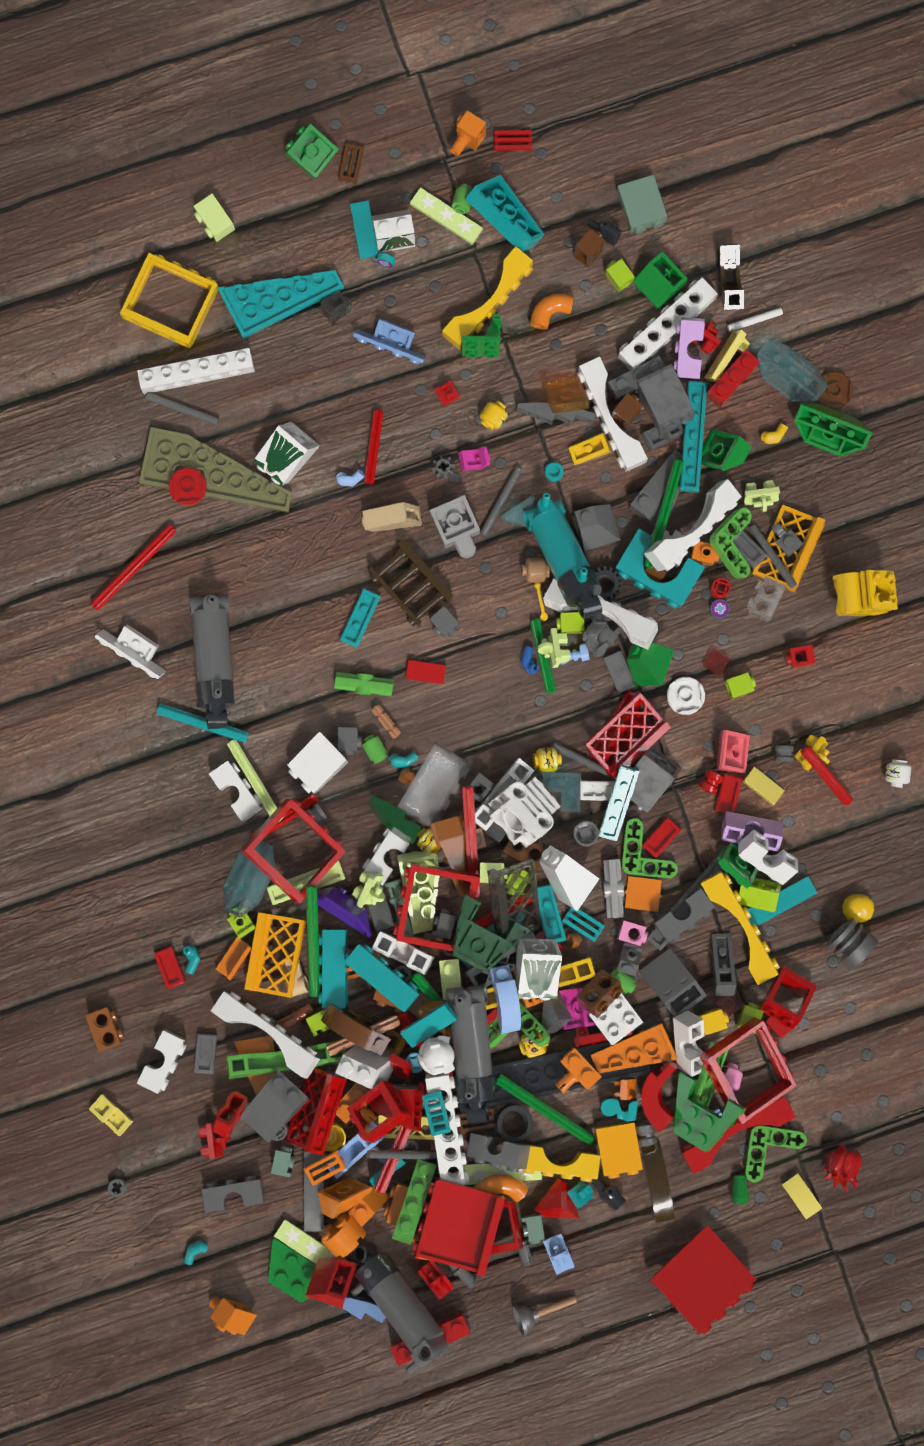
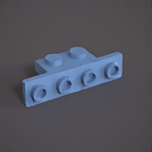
M382 318L378 321L374 335L359 329L355 330L352 335L359 342L372 343L377 349L390 350L393 355L398 357L403 355L408 357L409 361L416 364L423 363L427 357L410 350L415 331Z

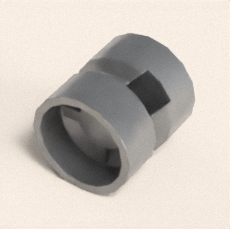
M583 821L574 828L572 833L573 839L579 846L588 847L597 841L599 830L594 823Z

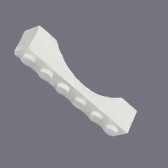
M598 357L580 365L579 372L577 373L580 383H584L586 386L585 394L588 400L592 399L593 411L596 417L600 416L602 421L600 424L604 434H608L610 438L608 441L612 451H616L618 455L616 459L619 467L624 468L625 472L646 463L647 456L640 442L624 433L609 413L605 398V383L608 373L601 358Z
M728 479L719 481L706 493L703 511L698 521L688 532L676 539L656 541L644 555L657 571L670 570L675 566L674 562L678 558L680 559L688 553L687 549L690 546L696 545L703 534H707L712 530V525L715 522L717 523L725 517L724 513L727 510L729 511L737 505L741 495Z
M553 579L543 597L545 606L561 613L578 610L577 607H569L566 604L558 588L557 581ZM598 596L602 605L601 614L616 622L627 634L631 643L648 650L658 631L657 622L651 617H642L632 609L626 610L621 608L619 604L615 602L609 603L601 596Z
M223 992L211 1012L225 1022L231 1024H253L266 1031L279 1045L284 1055L286 1066L301 1077L308 1078L320 1061V1058L316 1056L317 1052L309 1046L305 1048L300 1045L302 1041L294 1035L289 1037L285 1034L287 1030L282 1026L271 1024V1019L265 1014H257L255 1012L256 1008L248 1002L246 1004L240 1001L241 997L236 993Z

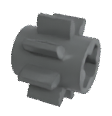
M440 456L438 462L436 460L433 461L436 467L432 468V472L438 473L437 479L441 476L447 480L449 474L451 476L454 475L451 469L455 468V464H450V457L446 460ZM442 464L447 467L445 472L440 469Z

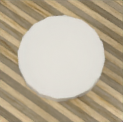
M691 677L676 679L667 690V702L670 708L681 715L696 713L705 701L703 686Z

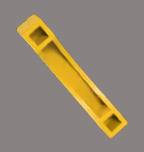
M515 247L503 261L502 278L492 297L475 311L454 317L443 329L442 336L460 350L462 348V336H472L475 332L479 333L482 330L484 321L487 318L491 319L497 311L495 310L499 304L503 305L509 298L508 294L510 291H515L521 284L520 280L532 272L533 260L519 248Z
M721 870L702 880L701 885L710 901L720 904L729 910L743 926L750 946L748 969L757 985H760L779 975L777 969L780 966L775 958L771 959L769 956L770 948L766 941L762 942L758 935L761 932L757 925H752L750 922L751 914L747 907L743 908L739 901L742 899L738 891L732 890L730 886L732 881L727 873L723 874Z
M588 957L562 965L560 967L558 987L595 977L591 959ZM487 988L488 1002L486 1003V1010L497 1007L494 988Z

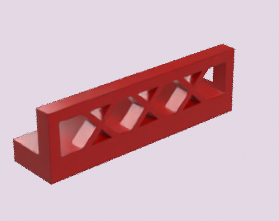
M628 690L613 716L623 706H625L636 695V693ZM640 699L634 703L635 712H639V707L642 704ZM624 713L621 716V725H629L630 714ZM634 714V725H642V714ZM610 726L607 729V738H615L616 727ZM620 727L619 738H628L629 727ZM633 727L632 739H634L640 728ZM602 740L596 742L593 747L595 751H602ZM606 740V751H614L615 740ZM624 741L619 746L618 752H624L627 749L628 741ZM590 752L589 756L596 760ZM605 754V762L608 766L614 762V759L611 763L607 761L611 754Z

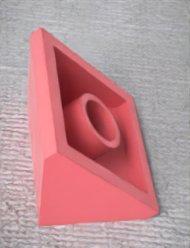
M722 730L720 732L716 770L746 773L750 735L729 730Z

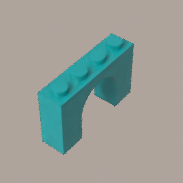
M638 529L614 571H617V575L621 576L622 579L627 580L628 578L633 581V585L641 590L645 588L650 591L649 594L654 598L664 599L671 608L680 609L705 567L688 558L674 580L667 583H658L651 580L644 571L643 561L644 553L649 549L652 536Z

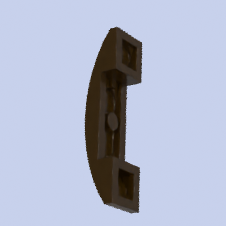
M660 1141L653 1145L641 1146L655 1221L658 1223L675 1219Z

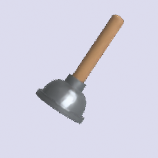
M571 1296L537 1310L535 1308L530 1310L527 1306L513 1305L514 1318L521 1334L526 1336L533 1329L535 1321L539 1320V1317L577 1303V1298Z

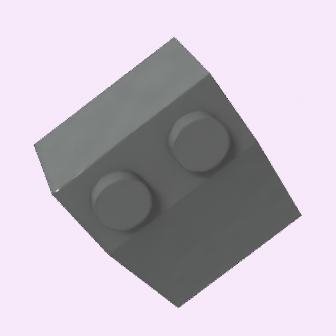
M278 1070L240 1117L269 1143L309 1099Z

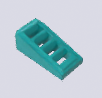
M441 1090L422 1095L431 1135L437 1136L451 1132ZM439 1098V1102L428 1104V1101ZM441 1107V1110L430 1112V1109ZM443 1115V1118L432 1120V1117ZM445 1123L443 1126L434 1127V1125Z

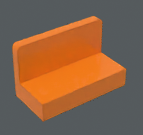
M237 937L216 970L225 975L227 979L232 980L250 954L252 946Z

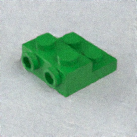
M308 124L306 127L302 125L296 132L298 135L296 140L293 141L291 139L285 146L287 151L284 155L315 179L339 149L311 124Z
M729 842L721 850L717 858L719 860L718 863L724 871L729 872L735 878L738 884L743 885L747 889L752 885L758 869L738 856V846L733 842Z

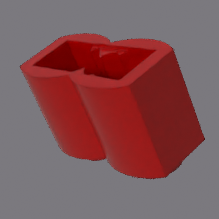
M233 1091L228 1096L225 1105L219 1109L216 1115L213 1132L224 1138L233 1132L235 1123L241 1119L240 1115L245 1110L246 1096L237 1091Z

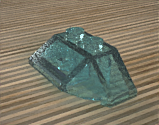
M769 338L757 353L762 379L792 402L817 401L829 386L816 367L787 345Z
M261 841L254 850L275 869L273 847ZM241 851L223 887L224 910L237 917L243 916L260 904L270 882V879Z

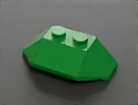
M801 403L794 419L805 443L838 456L864 450L873 433L872 430L858 419L821 404Z

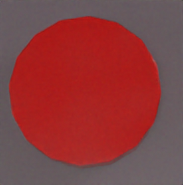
M186 467L177 470L171 476L168 488L175 502L184 506H192L203 500L207 491V484L204 476L199 471Z

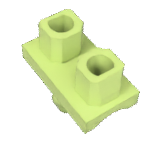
M773 480L765 481L763 489H757L755 483H748L745 488L744 505H754V508L761 507V511L766 512L767 506L773 505V502L779 500L780 489L775 486Z
M551 628V635L548 636V640L542 639V644L538 646V652L544 654L545 658L551 656L552 668H558L560 663L569 662L570 650L560 649V646L567 645L568 638L567 633H557L556 628Z
M369 871L361 874L359 879L365 886H357L352 894L358 900L356 905L359 908H362L365 904L376 905L377 902L384 901L385 895L381 892L383 888L380 886L384 875L381 873L374 875Z

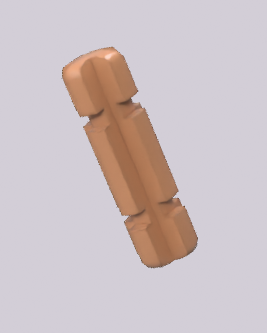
M378 704L372 708V713L378 717L379 722L386 731H389L393 739L401 734L400 730L394 726L393 721L386 712H383V708Z

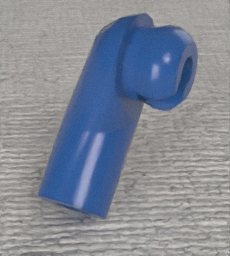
M525 646L521 665L527 673L535 674L538 672L539 667L532 660L534 648Z

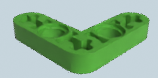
M747 508L736 509L710 536L712 548L736 579L746 578L750 574L749 564L733 543L736 536L751 521L752 515ZM729 523L733 525V533H730L728 530ZM728 550L733 554L732 560H729L727 557Z
M636 818L629 820L625 826L622 855L623 871L631 875L673 878L678 872V867L674 862L640 858L643 824ZM633 822L640 826V829L635 831V836L639 835V840L628 838V834L632 835V829L629 828V825H632ZM635 841L638 849L635 852H630L627 849L628 842ZM626 853L629 855L637 854V859L633 857L632 862L636 864V867L632 868V871H628V867H625V864L629 863L630 857L626 858ZM647 862H652L655 865L654 872L647 873L644 866ZM658 863H662L660 867H667L670 864L671 868H674V872H670V875H667L666 871H660L661 875H658Z
M519 1002L520 1013L523 1015L521 1017L520 1029L535 1045L539 1047L547 1045L550 1040L549 1033ZM497 1018L488 1025V1033L491 1037L489 1041L490 1048L495 1047L510 1033L501 1034ZM533 1020V1025L530 1028H524L526 1021ZM536 1030L542 1035L543 1038L541 1040L534 1034Z
M764 1125L753 1126L749 1133L744 1170L746 1178L750 1182H758L762 1179L767 1145L801 1149L807 1143L805 1134L791 1129ZM758 1129H761V1132L764 1133V1136H760L759 1143H763V1146L752 1145V1141L757 1143V1136L754 1135V1132H758ZM777 1131L783 1133L784 1138L781 1142L773 1140V1134ZM787 1132L790 1133L789 1137L796 1138L799 1134L802 1142L796 1145L794 1141L788 1140L789 1144H786L788 1139ZM754 1148H759L762 1152L761 1157L758 1159H753L751 1156V1151ZM750 1161L755 1163L761 1162L760 1166L756 1165V1171L759 1174L755 1175L754 1178L749 1174V1171L753 1170V1164H749Z

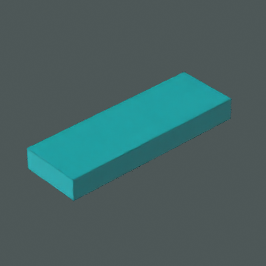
M369 201L352 203L350 207L360 260L377 257L378 249Z
M363 588L340 641L358 648L381 598L380 595Z
M551 884L533 888L532 891L535 896L545 939L556 940L557 943L566 941Z
M445 1002L402 1029L400 1034L413 1048L456 1021L458 1016Z

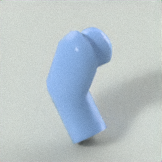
M360 469L352 476L339 472L336 479L337 483L341 486L353 487L365 477V474Z

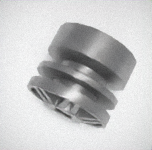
M855 918L842 924L832 934L831 939L826 944L829 950L836 947L833 951L834 955L845 952L841 962L850 970L860 964L878 943V940L870 932L862 936L859 935L864 926L860 924L854 928L858 922Z

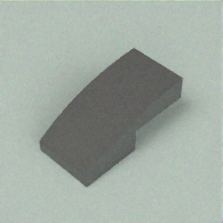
M679 425L670 432L660 434L657 428L654 427L643 432L641 437L648 450L652 451L683 435L684 429L682 425Z
M386 896L384 901L377 902L376 905H368L376 932L395 926Z

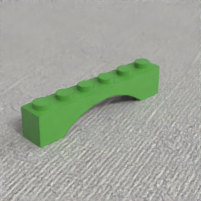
M333 1042L309 1046L317 1052L316 1056L320 1058L316 1067L339 1064L346 1051L344 1050L330 1056L326 1046ZM282 1051L227 1056L226 1058L228 1079L276 1073L278 1070L280 1072L291 1071L286 1066Z

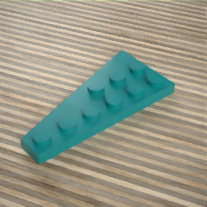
M336 270L313 273L307 276L299 275L293 276V278H279L258 281L252 284H238L232 287L217 288L244 339L343 290L344 286Z

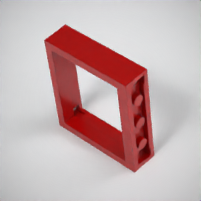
M285 799L240 851L292 901L301 903L306 897L307 886L317 885L346 851L342 848L343 844L338 839H332L328 835L330 832L323 825L319 826L315 822L316 818L311 813H305L301 809L302 805L296 799ZM289 809L293 810L335 851L300 891L295 889L254 850Z
M411 862L410 867L406 866L404 878L408 879L406 886H402L400 897H404L403 905L399 904L397 916H400L399 924L395 923L393 935H397L396 941L452 951V943L403 935L415 872L469 881L468 896L475 900L480 874Z
M755 1017L699 1055L725 1107L729 1100L739 1104L716 1058L754 1031L756 1032L780 1081L743 1106L746 1108L745 1112L736 1119V1122L741 1125L797 1086L793 1079V1072L785 1064L786 1058L779 1052L777 1041L769 1033V1026L765 1024L764 1020Z

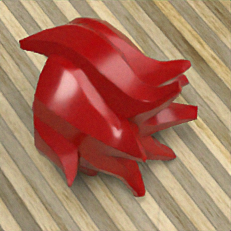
M840 1143L837 1151H831L827 1155L826 1165L822 1169L827 1170V1174L823 1179L832 1178L833 1188L840 1183L846 1192L848 1191L847 1181L854 1188H857V1174L862 1165V1157L859 1151H848Z

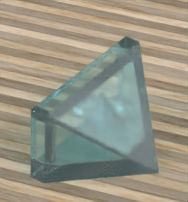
M533 495L501 515L500 520L502 523L527 527L524 522L523 512L533 509L535 499Z

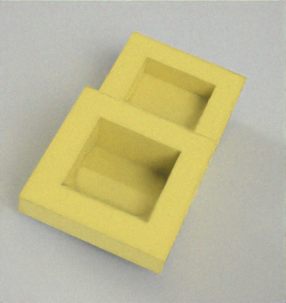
M103 1094L89 1108L100 1121L106 1123L118 1136H121L133 1122L132 1119Z
M796 1174L782 1184L806 1220L822 1209L799 1174Z

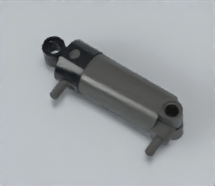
M212 594L205 597H189L196 675V704L198 708H207V729L227 728V710L225 707L235 705L228 613L230 612L229 597Z
M485 985L469 986L467 989L465 987L446 988V1003L458 1016L457 1020L451 1023L457 1102L468 1103L466 1106L468 1123L489 1122V1106L485 1101L493 1100L496 1096L486 1003L488 1002L487 988Z
M359 1243L350 1252L351 1260L362 1266L355 1274L359 1283L350 1291L351 1295L356 1297L364 1289L412 1353L410 1356L414 1360L406 1368V1372L412 1374L419 1367L425 1368L433 1359L447 1354L449 1343L443 1336V1330L400 1273L399 1268L389 1254L382 1252L376 1255V1249L372 1243ZM362 1249L364 1251V1257L361 1254Z

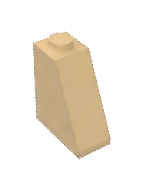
M405 502L362 511V524L365 530L372 532L422 525L420 507Z

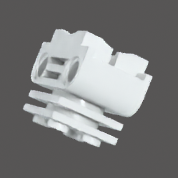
M536 777L526 785L521 782L513 783L488 804L494 810L490 815L493 821L505 830L508 838L514 845L521 842L525 848L552 828L554 822L551 815L561 807L557 800L544 788L543 783L538 781Z

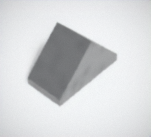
M557 994V999L544 1000L541 1025L548 1033L558 1032L572 1019L560 994Z

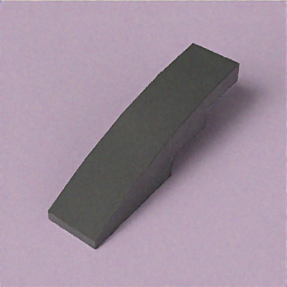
M536 402L518 403L517 406L518 412L552 425L554 418L570 425L573 424L574 419L593 425L596 417L595 413L561 404Z
M304 1150V1167L323 1158L324 1154H314ZM324 1163L310 1169V1172L323 1167ZM305 1171L304 1231H323L324 1214L321 1212L318 1192L324 1189L325 1181L323 1180L312 1186ZM324 1171L313 1176L314 1180L324 1175Z

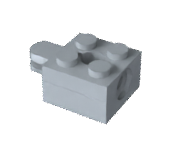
M465 495L431 509L430 516L445 549L455 545L462 558H471L476 551L472 537L480 534V528Z

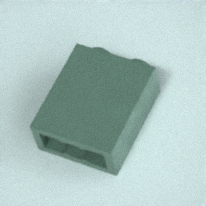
M654 175L618 185L616 192L630 233L635 232L639 234L646 231L647 228H659L666 223L667 214Z

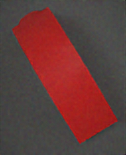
M674 1060L670 1064L666 1062L658 1071L654 1069L647 1077L642 1089L644 1113L649 1122L659 1132L675 1117V1113L667 1107L662 1098L664 1082L679 1067Z

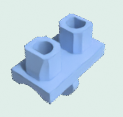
M561 1233L543 1240L556 1274L575 1267Z

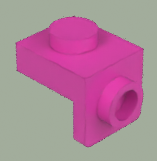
M486 446L477 450H465L458 453L462 471L481 470L490 465V454Z

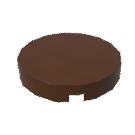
M828 372L816 384L815 396L821 405L837 410L846 406L852 399L853 384L843 373Z

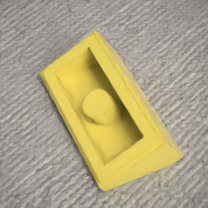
M756 767L743 780L744 784L772 806L775 805L785 791Z

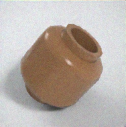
M528 558L525 564L521 565V575L525 576L526 581L529 583H542L546 578H549L550 567L544 558Z

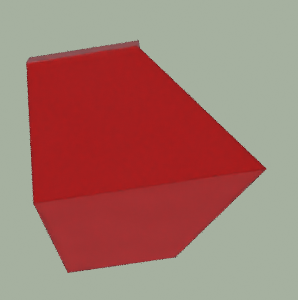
M559 1178L534 1209L547 1218L579 1219L576 1206L567 1194L570 1186Z

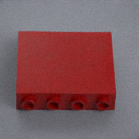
M436 1178L435 1182H431L428 1194H431L430 1201H426L423 1213L426 1216L424 1221H420L418 1233H421L419 1241L415 1240L412 1252H415V1259L420 1257L476 1272L478 1276L484 1277L505 1197Z
M707 1225L648 1281L660 1290L694 1328L697 1335L701 1333L705 1335L713 1327L711 1323L715 1319L721 1320L727 1314L725 1310L729 1306L734 1307L741 1300L739 1296L743 1292L747 1294L754 1288L755 1285L753 1283L757 1279Z

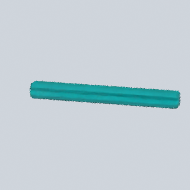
M159 704L157 708L158 715L246 743L249 736L248 732L228 725L227 728L207 729L206 718L164 704Z

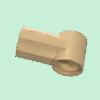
M289 960L282 964L286 974L291 971L292 965ZM300 961L298 962L292 997L309 992V983L306 976L303 975ZM285 981L286 991H288V983Z

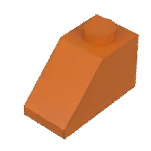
M375 1185L372 1186V1191L348 1211V1214L361 1227L390 1197L386 1192L384 1194L376 1192L374 1190Z

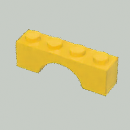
M530 1145L527 1169L522 1171L527 1174H534V1171L542 1172L543 1176L553 1177L554 1174H561V1178L573 1179V1176L580 1177L581 1181L592 1182V1179H598L601 1156L595 1153L578 1151L577 1155L570 1162L554 1164L546 1158L541 1146Z

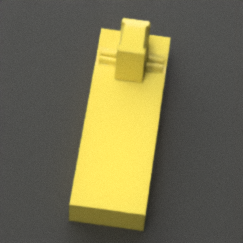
M736 330L731 333L704 379L708 382H717L735 352L743 353L747 350L750 343L745 339V332Z

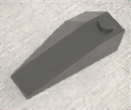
M676 449L629 507L631 511L653 528H655L674 460L682 461V454ZM680 479L671 507V511L669 514V518L671 517L678 494L680 492Z

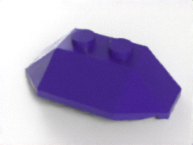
M340 886L337 889L331 887L317 890V904L366 937L370 938L372 936L367 909L364 906L359 908L356 905L358 900L355 897L352 899L347 896L348 891Z

